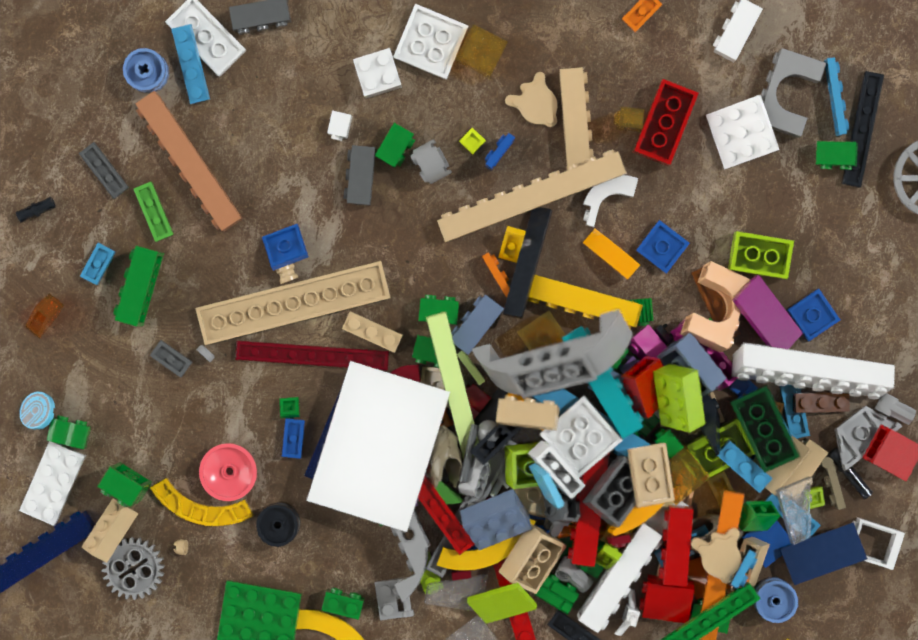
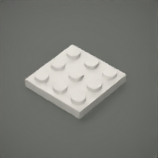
M415 4L393 58L447 80L469 26Z
M761 95L706 115L724 169L780 150Z
M585 396L581 397L559 416L557 431L543 430L540 433L541 437L554 449L578 478L623 441L620 435Z

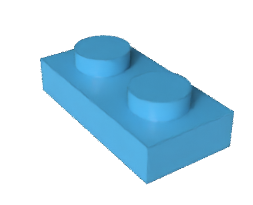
M97 243L80 277L95 285H99L116 251L101 243Z
M751 550L748 551L730 585L737 589L739 585L744 586L748 579V576L745 574L749 568H754L758 560L755 558L756 553Z

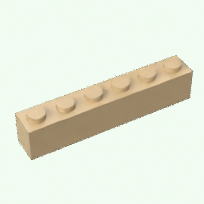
M583 67L560 69L566 165L568 167L577 163L578 166L585 164L584 160L594 157L593 149H589V141H592V131L588 130L587 122H591L590 110L586 111V103H589V93L585 91L584 84L588 83L587 72H583Z

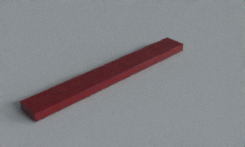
M237 340L235 360L346 368L349 367L351 361L377 370H388L389 351Z

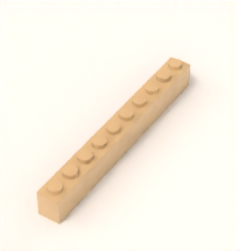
M614 149L603 153L604 157L597 160L595 156L584 160L585 164L578 166L576 163L566 167L567 171L560 173L559 170L548 174L549 178L542 180L539 177L531 180V185L524 187L521 184L513 187V192L508 194L505 191L495 194V199L488 201L487 198L477 201V205L470 208V205L459 208L458 213H445L441 215L442 219L437 220L445 242L452 241L625 175L627 172L618 151L614 152Z

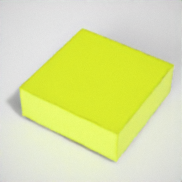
M471 128L459 142L473 155L486 140L476 130Z

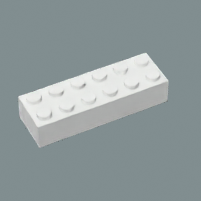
M645 522L632 530L630 533L631 542L625 543L626 546L621 547L618 551L622 554L619 561L608 570L606 569L577 613L578 620L597 633L600 629L604 630L609 623L608 617L611 613H616L620 606L618 602L622 597L625 598L628 595L630 584L632 581L636 582L641 575L640 569L643 565H648L652 558L650 554L654 549L657 550L663 542L661 533Z

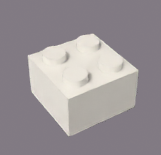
M390 48L353 59L365 98L402 88Z

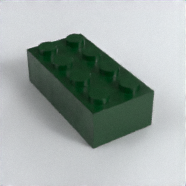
M767 384L731 401L764 473L800 458L801 454Z

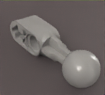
M492 420L480 423L477 432L478 439L481 441L497 423ZM501 429L495 432L488 441L498 440L501 436ZM473 455L467 483L460 481L459 492L461 494L476 499L482 496L490 473L488 462L483 465Z

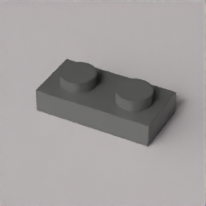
M160 340L150 354L152 358L180 378L183 377L193 363L163 340Z

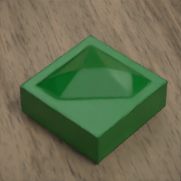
M299 397L279 398L281 419L300 417Z

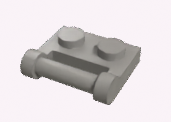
M404 578L375 582L380 620L414 616V610L411 609L410 596L403 602L404 610H398L397 598L393 589L395 588L394 584Z

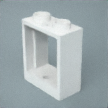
M857 517L856 521L853 522L858 535L860 534L862 524L892 534L884 560L867 556L868 559L864 561L893 570L905 533Z

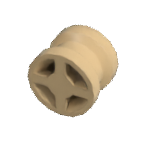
M293 263L276 269V273L280 275V284L299 278L298 274L294 272L295 266Z

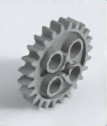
M131 537L128 543L124 538L122 545L119 543L108 562H102V564L107 566V568L102 569V572L107 573L103 579L110 580L106 586L113 585L112 593L118 590V597L124 593L126 599L132 595L133 600H136L138 594L141 598H144V592L150 595L152 593L150 588L156 590L158 587L155 583L160 584L162 582L158 576L165 574L160 571L165 565L159 562L164 558L157 557L160 550L154 552L155 545L149 547V540L142 543L141 538H138L135 542L134 538ZM134 550L140 553L139 560L132 557ZM145 558L148 559L146 563L138 567L135 571L130 572L123 578H119V575L130 569L132 566H135ZM117 561L124 563V570H119L116 567ZM143 567L150 568V576L143 574ZM127 577H132L135 580L134 586L127 584Z

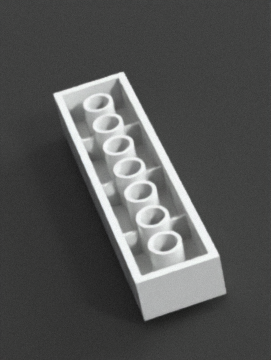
M746 343L733 354L732 377H738L739 380L743 381L753 379L758 383L774 382L778 386H786L788 384L794 385V388L798 389L808 387L814 391L829 390L833 394L850 393V396L853 397L864 395L868 396L869 399H879L894 388L895 365Z

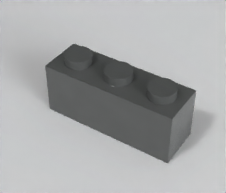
M265 0L229 7L233 31L235 33L238 32L239 35L248 34L252 29L265 31L269 29V26L276 25V28L288 26L287 23H291L288 0Z
M352 145V150L348 149L347 161H350V169H346L345 180H349L348 188L344 189V199H347L348 204L371 206L375 147Z

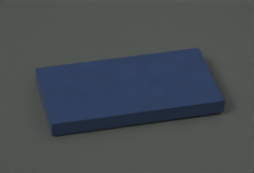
M854 522L780 549L794 585L868 559Z

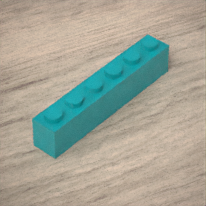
M580 326L563 336L562 340L567 342L592 334L587 327L584 329ZM610 367L598 375L597 380L589 381L588 383L621 438L624 439L643 427L641 422L644 420L638 411L634 413L631 408L633 405L632 400L628 394L624 396L620 390L623 386L618 377L616 379L613 378L610 373L613 369Z

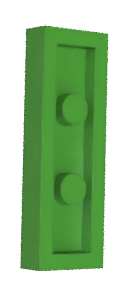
M153 182L134 188L155 242L173 236L174 233Z

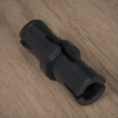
M50 196L45 200L37 203L33 202L30 206L16 211V216L20 223L56 208V204Z

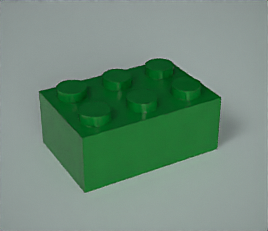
M119 462L108 468L97 487L101 489V493L108 497L113 496L117 498V502L127 508L141 502L152 481Z

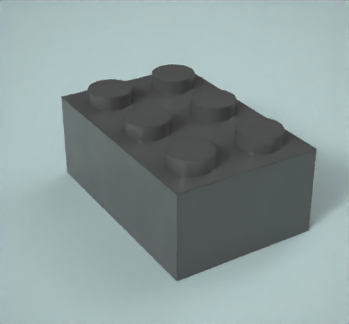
M624 456L615 457L582 501L610 526L620 527L636 505L629 459Z

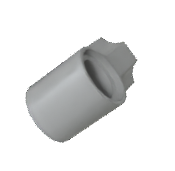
M887 393L880 397L875 410L889 417L892 416L907 425L913 421L916 410L899 402V399Z
M563 556L555 572L556 577L565 582L569 581L582 593L586 592L593 584L592 578L577 567L578 565L571 564V559H568V556Z

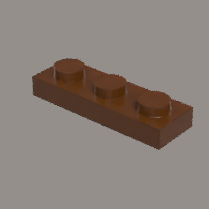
M849 393L793 394V413L850 412Z

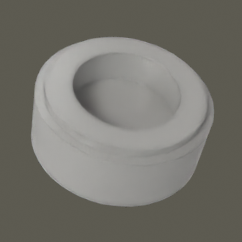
M203 345L196 349L209 362L215 358Z

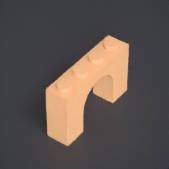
M712 261L703 265L698 283L718 292L723 297L726 304V315L722 322H713L692 313L685 318L680 334L685 336L691 333L698 340V343L720 353L730 349L734 342L733 334L739 327V316L742 314L732 299L751 279Z

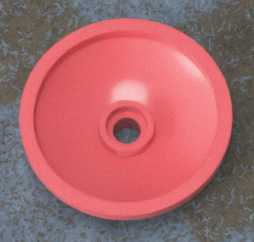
M225 443L213 447L205 454L200 463L199 477L203 488L209 495L222 501H234L244 497L253 488L257 478V466L254 458L245 448L237 444ZM227 468H232L233 474H228Z

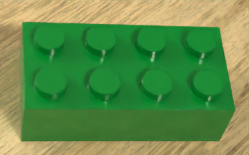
M135 246V249L131 250L129 256L131 264L124 273L125 285L121 286L119 291L120 303L119 305L116 304L113 313L116 316L115 321L136 327L144 326L164 256L163 252L141 246Z

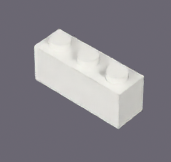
M747 0L736 1L731 9V12H733L731 19L727 18L722 26L724 30L722 36L718 35L713 44L716 47L714 53L735 62L763 8Z
M543 440L528 453L540 467L550 474L555 485L569 498L575 497L585 487V484L554 449Z

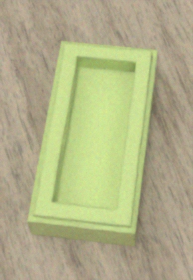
M463 350L460 351L457 356L480 386L485 382L484 377Z

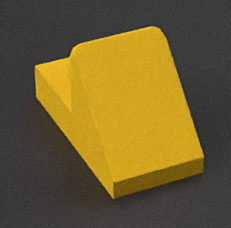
M507 226L498 258L517 263L526 231Z

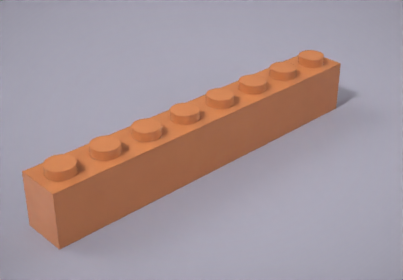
M153 91L135 103L138 107L136 109L141 119L145 118L149 123L147 128L151 134H156L160 139L157 141L163 151L167 150L170 154L168 159L172 165L179 167L181 170L179 175L185 183L188 181L192 186L190 189L191 193L195 198H200L203 203L201 207L206 214L210 213L213 217L211 222L215 228L225 232L243 219L159 94Z

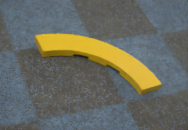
M168 478L150 487L153 494L165 507L177 516L196 524L205 526L232 525L255 516L245 499L227 506H207L183 496L175 489Z
M530 519L531 524L535 525L536 521ZM523 533L482 550H466L461 555L454 549L443 547L436 565L453 570H476L494 565L509 556Z
M299 610L297 629L320 631L336 640H365L353 626L335 615L319 610Z

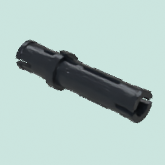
M837 447L827 454L838 467L837 470L844 474L851 485L862 496L863 500L873 494V491L870 490L852 466L848 469L849 471L843 470L842 464L839 462L841 459ZM852 476H854V478L858 481V483H859L862 487H860V486L857 484V482L853 479Z

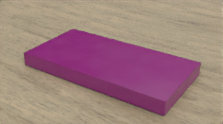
M755 275L732 299L767 347L788 350L803 334L759 275Z

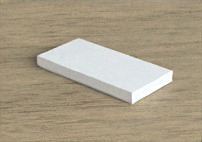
M187 0L165 21L171 28L192 24L200 58L219 77L247 51L198 0Z

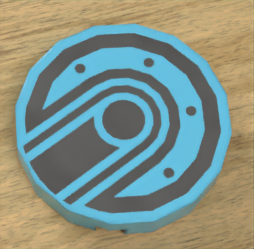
M34 392L28 395L20 408L22 424L33 430H40L49 425L54 417L53 408L55 409L52 397L43 392Z

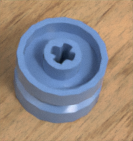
M142 48L131 52L127 56L123 65V75L127 83L136 90L143 93L157 92L167 83L169 67L165 59L154 50ZM146 68L149 69L148 73L144 72Z
M768 577L761 580L755 586V590L761 599L753 605L765 620L772 623H782L789 620L795 614L798 607V597L795 590L785 580L778 577ZM776 597L778 598L777 602L773 601Z

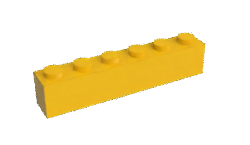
M538 275L534 276L528 301L539 304V301L547 302L546 306L555 309L558 306L565 307L564 311L575 314L576 311L583 312V317L594 319V316L600 317V314L619 309L630 330L631 326L637 327L643 305Z

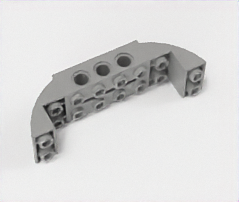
M618 309L600 314L601 333L502 359L499 358L491 344L472 348V351L497 387L508 393L521 395L523 398L597 380L598 375L609 369L622 356L629 345L632 332Z
M415 509L408 529L414 532L413 539H408L405 536V531L390 527L394 536L398 535L401 541L398 545L402 554L406 553L409 559L406 563L410 572H415V574L394 584V594L397 599L401 598L402 602L415 591L421 582L426 570L428 547L431 545Z

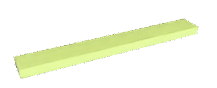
M445 312L426 317L443 385L445 391L450 392L448 404L464 460L471 424H474L447 315ZM476 437L475 446L479 443L478 437Z

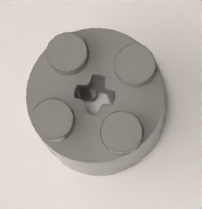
M434 139L414 149L413 154L410 155L414 164L420 166L422 171L419 173L423 181L430 182V184L452 173L451 170L446 169L449 167V164L440 147L436 148L433 145L436 143Z

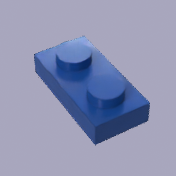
M285 419L282 457L302 458L305 420Z

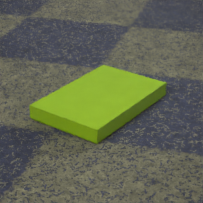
M519 583L467 597L469 606L486 624L537 609V603Z

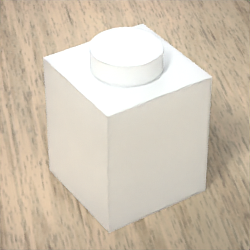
M332 111L327 132L328 135H332L331 139L342 141L343 138H348L352 115Z

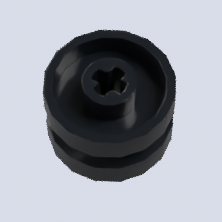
M276 502L261 511L257 518L256 529L258 536L264 543L280 547L287 545L296 537L300 530L301 520L299 513L293 506L288 503ZM280 522L281 528L279 526L276 527L275 523Z

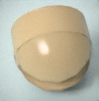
M182 539L175 541L173 545L176 548H173V551L179 555H186L188 552V541Z

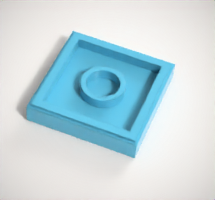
M538 464L530 465L529 468L544 498L558 509L563 507L564 502L550 474Z

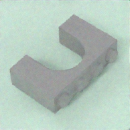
M782 48L779 53L775 52L772 63L775 65L773 71L769 70L766 81L769 83L766 89L763 88L761 97L772 129L799 138L802 136L807 118L788 112L780 106L776 97L777 86L782 79L791 76L818 83L821 80L826 63Z

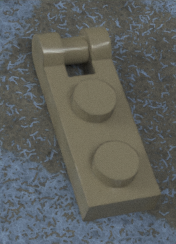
M826 456L820 466L825 469V485L827 488L830 487V503L838 510L844 509L846 505L834 462L830 457Z

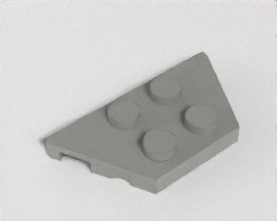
M867 406L854 413L834 429L843 470L849 469L863 458L880 424L894 431L900 429L902 425L889 420L881 413H876Z

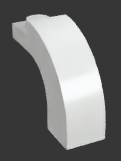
M622 175L594 186L587 194L583 203L584 206L590 207V210L586 209L583 221H586L585 226L594 227L599 206L604 198L610 195H622L633 198L638 178Z

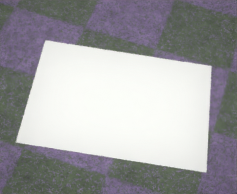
M350 361L307 501L407 532L450 392Z

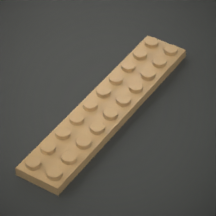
M382 261L195 309L204 344L208 345L391 297Z

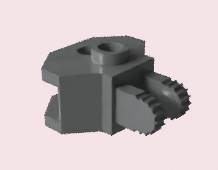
M564 493L560 494L564 506L559 509L544 498V515L546 519L543 527L546 530H550L549 534L552 537L558 536L563 527L568 526L569 523L578 522L580 507L574 497L571 499Z

